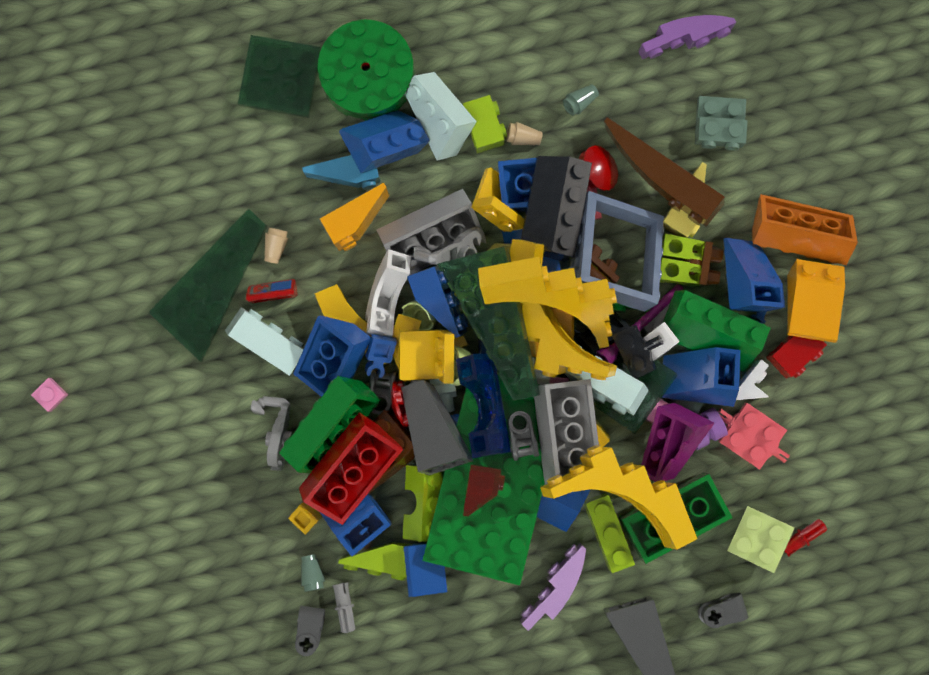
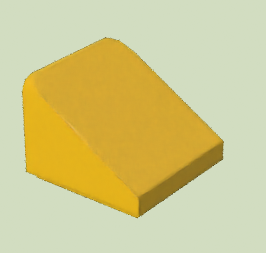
M302 502L288 519L306 535L323 516L319 511Z

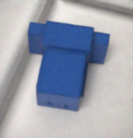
M757 312L756 315L753 314L750 318L764 324L766 322L764 316L767 312Z

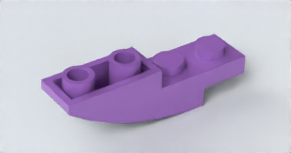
M700 15L673 20L660 25L656 32L657 37L642 43L638 52L643 60L647 57H650V59L656 58L663 53V50L670 47L673 50L686 43L688 49L695 46L698 49L710 43V39L715 37L721 39L728 36L736 21L734 18L716 15Z

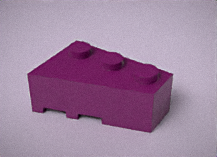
M676 403L658 406L641 465L645 466L649 479L654 482L675 479L712 428L714 422Z

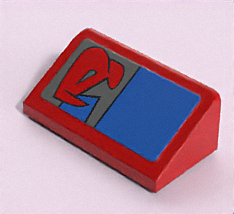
M295 279L251 285L247 289L246 301L254 304L297 297Z

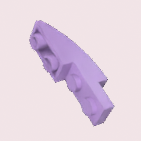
M581 543L578 546L572 545L564 554L566 558L560 564L556 562L548 570L549 576L547 579L553 586L551 588L545 587L538 595L539 600L535 605L529 604L522 611L520 621L528 631L545 613L553 620L569 600L577 585L585 560L586 548Z

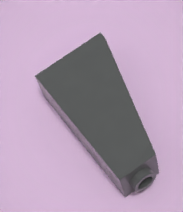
M412 380L409 385L401 387L418 472L432 475L473 462L470 451L434 385L424 380Z
M647 596L603 609L606 617L643 675H675L652 597Z

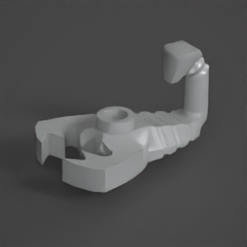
M472 227L457 236L452 244L432 254L423 246L414 247V260L465 272L479 259L474 245L480 246V242L486 243V237L481 228Z
M263 396L258 401L253 400L250 409L254 414L264 415L265 411L262 407L281 408L273 425L272 432H267L265 445L268 446L267 464L272 466L270 470L282 471L285 459L279 452L284 447L285 441L293 435V432L287 430L289 427L288 421L290 419L291 405L284 398Z

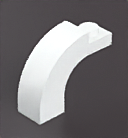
M389 249L386 252L378 268L368 300L365 321H368L366 334L393 336L395 308L400 291L407 280V276L410 275L411 256Z

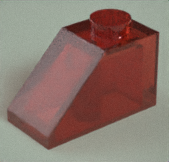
M476 465L470 466L463 516L471 515L497 496L498 490L503 491L505 476L501 475V469Z

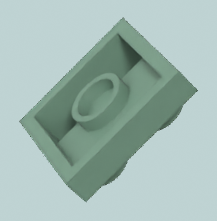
M699 96L697 98L695 144L701 145L705 149L723 146L726 150L735 151L742 148L746 144L747 120H745L746 99Z

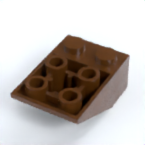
M384 410L373 422L388 433L403 448V451L369 493L415 458L409 427L404 428L400 424L394 411Z

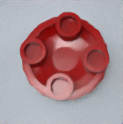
M596 145L589 147L585 152L581 153L580 160L592 163L588 187L604 191L613 189L618 181V168L612 155L603 147Z
M403 380L394 381L391 388L392 408L400 424L407 428L409 424L401 388L405 386Z

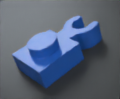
M372 334L365 355L367 360H370L365 365V372L367 376H370L371 371L374 368H378L377 374L382 378L385 374L383 364H391L397 341L395 337Z

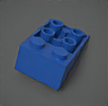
M724 238L730 310L767 312L785 308L783 283L763 249L753 244V241Z
M435 266L407 276L415 300L449 332H452L456 338L467 332L466 327H469L468 320L464 313L461 314L458 307L461 302L454 295L455 291L452 290L450 284L452 276L448 268Z
M714 347L665 355L663 357L660 397L734 407L739 392L740 350Z
M370 494L365 496L343 525L321 513L335 536L351 556L355 555L392 524V521Z

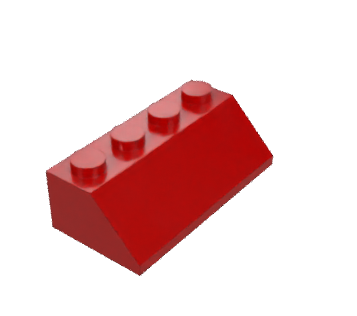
M358 413L300 485L299 491L302 501L343 525L403 451V448L378 424Z

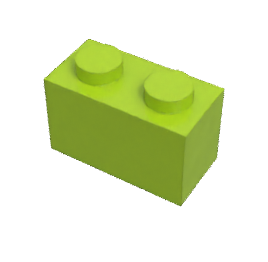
M487 95L463 103L466 110L477 121L470 132L476 153L503 146L507 133L504 124H499L497 115H500L497 102H492L491 96Z

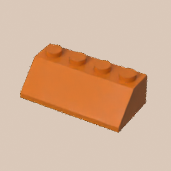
M760 194L752 228L753 244L763 248L778 249L785 253L804 255L807 258L826 260L833 264L847 265L858 243L853 215Z

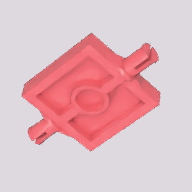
M746 402L740 411L733 416L722 410V408L718 411L726 417L721 416L723 422L727 424L726 428L728 431V435L719 439L718 442L759 470L772 455L783 463L787 461L779 454L787 459L790 455L778 448L780 440L787 432V429Z

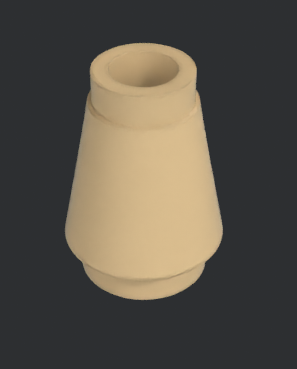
M519 122L509 124L506 142H511V145H540L542 140L541 131Z
M269 227L268 233H265L264 261L278 264L289 239L287 238V231Z

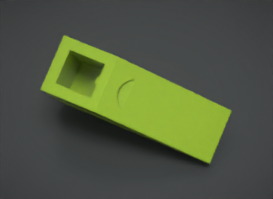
M393 541L359 551L353 556L350 554L342 556L338 563L343 564V568L347 570L358 571V568L368 569V574L381 576L383 572L391 574L393 579L405 581L407 575L404 546L410 544Z

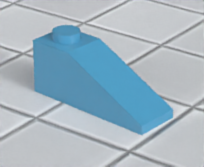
M351 155L302 167L305 176L308 178L356 188L370 189L376 187V183L381 182L377 168L360 173Z

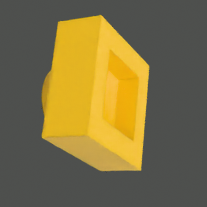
M398 314L392 337L399 341L400 331L420 330L422 321Z

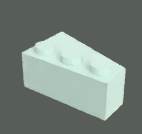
M435 72L413 76L406 97L416 118L420 121L430 140L428 143L436 160L457 156L477 121Z
M241 307L225 329L227 335L290 376L303 352V348H301L303 343L293 336H290L289 339L281 334L283 330L272 322L267 325L261 321L263 316L256 311L250 309L248 312Z
M618 368L616 369L615 376L606 377V380L591 378V373L582 371V374L571 373L567 370L564 373L571 381L591 379L593 398L603 404L605 401L613 404L612 408L623 415L628 412L634 416L649 391L644 383Z

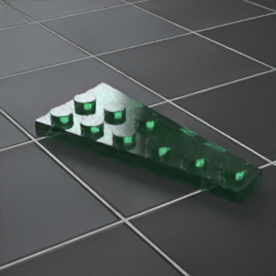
M250 209L223 234L149 311L200 362L203 361L267 228V225Z
M508 246L438 263L440 271H443L448 279V285L458 297L461 303L460 306L478 339H481L486 347L488 357L495 363L499 376L513 401L539 396L540 392L520 302L485 304L480 289L478 268L511 262Z

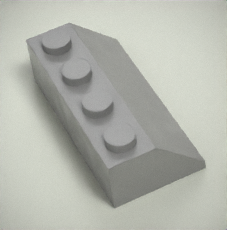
M461 189L377 229V232L386 251L389 249L411 256L410 275L433 265L414 260V247L423 246L432 254L452 244L456 237L472 227L481 228L475 210L471 208V201L464 190Z
M591 379L533 386L545 485L548 484L547 480L556 475L564 476L570 473V468L582 464L580 456L587 454L588 448L599 445Z

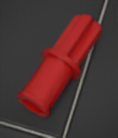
M817 519L801 531L797 529V533L791 536L784 551L785 554L789 557L805 545L810 546L809 542L827 531L824 522Z

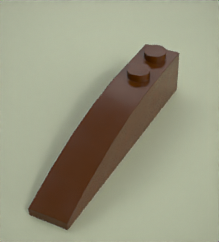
M607 117L604 120L606 131L635 171L652 188L668 200V204L674 210L684 211L693 223L697 225L703 224L707 227L723 207L725 197Z

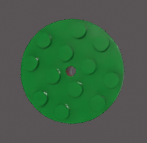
M364 19L342 25L326 39L318 58V75L322 88L330 103L346 116L349 115L367 121L397 111L407 101L406 94L413 76H415L412 53L403 36L393 27L383 22Z

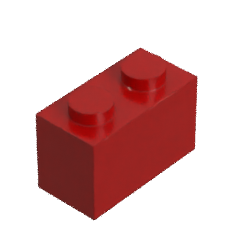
M789 335L766 358L784 378H791L793 376L797 378L806 370L804 366L810 360L814 362L823 355L822 349L827 344L821 340Z

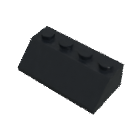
M570 156L536 157L521 240L543 244V257L562 262L575 257L592 166L591 162Z

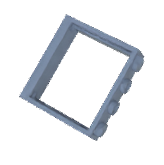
M588 191L585 198L575 257L571 259L570 268H574L576 278L581 277L582 283L601 280L590 276L596 211L645 227L646 240L642 292L608 282L609 289H615L618 304L645 312L656 306L660 299L659 283L662 275L660 268L663 255L664 216Z

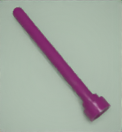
M675 285L659 300L656 306L649 309L633 324L637 325L639 332L670 304L675 291L683 290L682 285ZM614 342L609 347L600 348L596 352V356L600 357L603 361L613 364L617 360L619 349Z

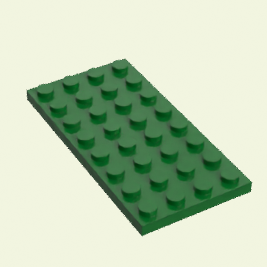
M475 368L473 376L467 383L456 426L472 455L473 462L445 470L422 561L520 586L542 497L540 487L545 484L533 386L540 384L522 382L517 378ZM523 411L530 416L539 456L529 455L519 457L517 461L513 460L507 420L511 414ZM515 416L512 424L515 429L522 430L526 425V421L522 416ZM529 446L519 447V450L529 448Z

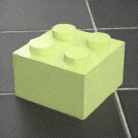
M747 506L727 551L775 573L795 528Z

